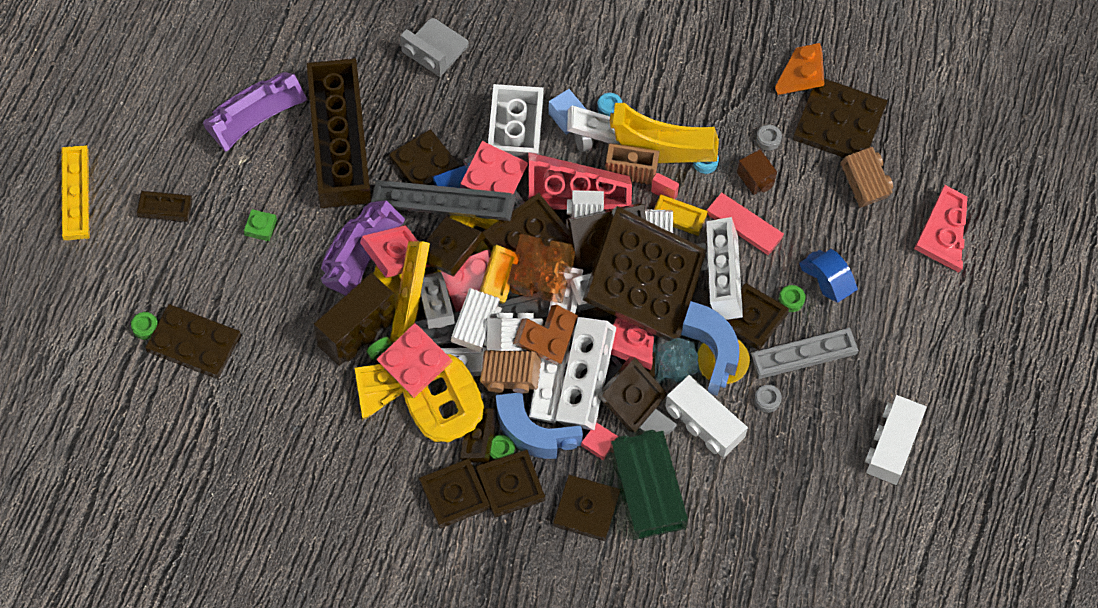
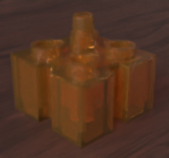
M520 234L515 252L519 265L512 264L507 282L511 292L532 297L533 292L536 291L539 292L543 300L563 304L568 285L564 273H571L575 258L572 244L551 240L550 246H545L541 238Z

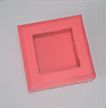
M656 173L652 180L651 192L658 196L661 194L672 199L677 198L679 183L660 173Z
M596 422L595 430L589 431L581 442V446L604 460L618 441L619 436Z

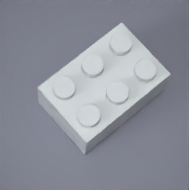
M493 84L488 144L528 162V152L539 155L544 88Z

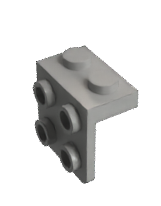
M435 18L429 19L416 34L406 29L400 35L402 52L439 77L446 72L469 46L466 38Z

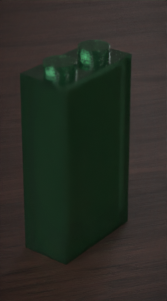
M648 430L639 436L630 437L624 435L611 441L610 454L618 485L621 489L620 492L633 541L685 530L688 517L664 431Z

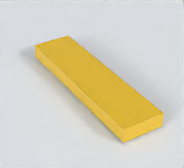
M87 145L62 147L63 240L90 238L89 150Z
M423 241L408 242L390 336L392 343L415 323L430 243Z

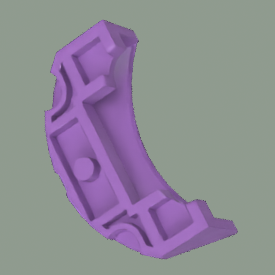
M283 72L267 81L257 82L229 98L212 112L213 116L206 119L203 125L226 152L253 127L287 108L303 103L307 100V97L295 75Z
M387 200L371 202L366 205L357 218L350 219L328 248L321 269L325 272L321 278L322 283L328 288L347 295L361 282L365 268L371 259L360 244L362 236L399 227L404 223L405 218Z

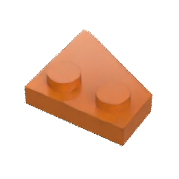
M820 43L797 47L794 50L775 86L778 95L824 86L823 56Z

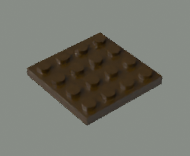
M616 206L612 210L582 300L675 344L679 341L707 250Z

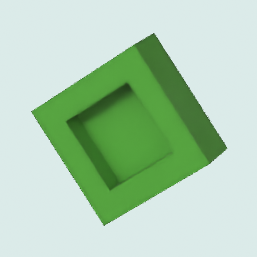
M251 209L244 229L245 236L270 241L277 221L276 215Z

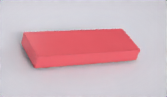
M722 192L707 209V215L714 220L732 217L738 236L768 256L784 236V233Z

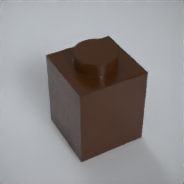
M761 149L739 160L737 174L751 193L755 195L761 191L767 192L774 186L777 171Z

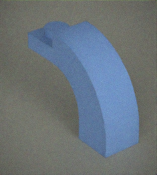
M691 301L681 335L699 340L711 349L715 357V367L708 392L718 396L720 387H726L729 375L735 376L739 361L738 339L733 328L722 315L707 306Z
M522 393L496 395V412L503 434L508 436L520 451L527 450L529 455L538 458L556 459L557 448L572 450L577 448V446H581L583 437L581 425L555 429L540 427L527 416Z

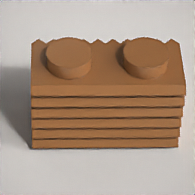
M609 143L605 170L630 176L631 183L634 181L641 184L645 183L646 185L650 183L652 186V180L657 172L660 151Z
M873 147L848 155L840 162L860 208L886 199L893 193L891 190L893 189V182L889 175L885 176L882 169V157L878 152L875 153Z
M485 350L480 382L488 391L501 393L503 389H513L517 393H528L529 389L537 390L542 363L541 358L533 351Z

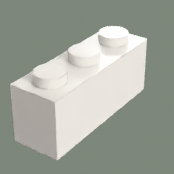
M690 375L667 395L665 406L668 413L673 418H679L684 422L687 430L692 435L699 436L704 440L707 448L712 453H718L724 458L745 438L748 427Z
M896 395L893 404L887 403L882 415L887 420L884 426H878L874 436V440L878 441L875 449L870 447L865 463L869 464L867 474L897 485L927 406Z

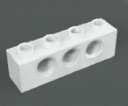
M732 217L706 221L710 304L712 309L726 320L743 317L738 234Z
M578 317L577 324L574 326L572 347L567 353V369L565 376L561 380L562 392L556 409V421L565 426L581 425L582 429L595 430L601 402L597 395L604 388L616 327L608 321ZM593 343L592 349L586 353V347ZM587 368V374L580 378L581 372ZM582 394L580 402L575 404V398Z

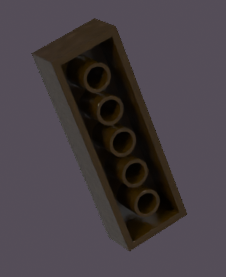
M352 58L306 63L320 208L371 203L357 60Z

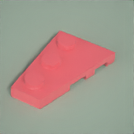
M944 185L914 247L918 252L958 273L963 269V261L961 259L965 240L963 239V230L966 224L967 196Z
M617 317L613 324L616 327L611 355L626 361L629 357H635L644 368L651 370L653 362V334Z

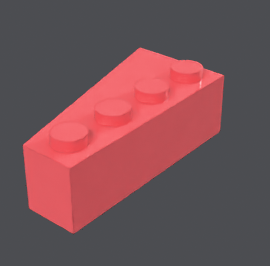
M528 152V200L537 193H540L553 210H567V199H572L573 190L604 191V209L631 205L632 183L630 176Z

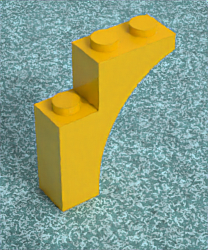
M615 103L614 113L610 114V127L614 128L616 141L620 142L621 145L660 151L658 163L717 162L719 138L715 127H685L667 124L636 112L626 103Z

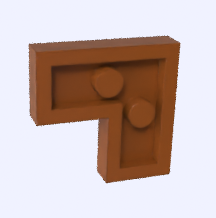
M551 305L544 327L528 318L521 320L513 344L529 352L533 351L539 357L555 365L562 364L578 315L559 305Z

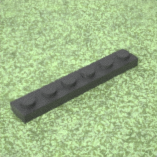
M376 180L371 202L387 200L397 210L510 221L516 196L507 192Z

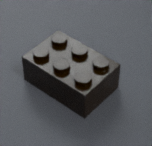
M373 273L368 275L314 323L318 347L339 366L345 361H351L356 356L359 348L364 344L368 345L371 343L378 331L393 323L395 315L394 292Z

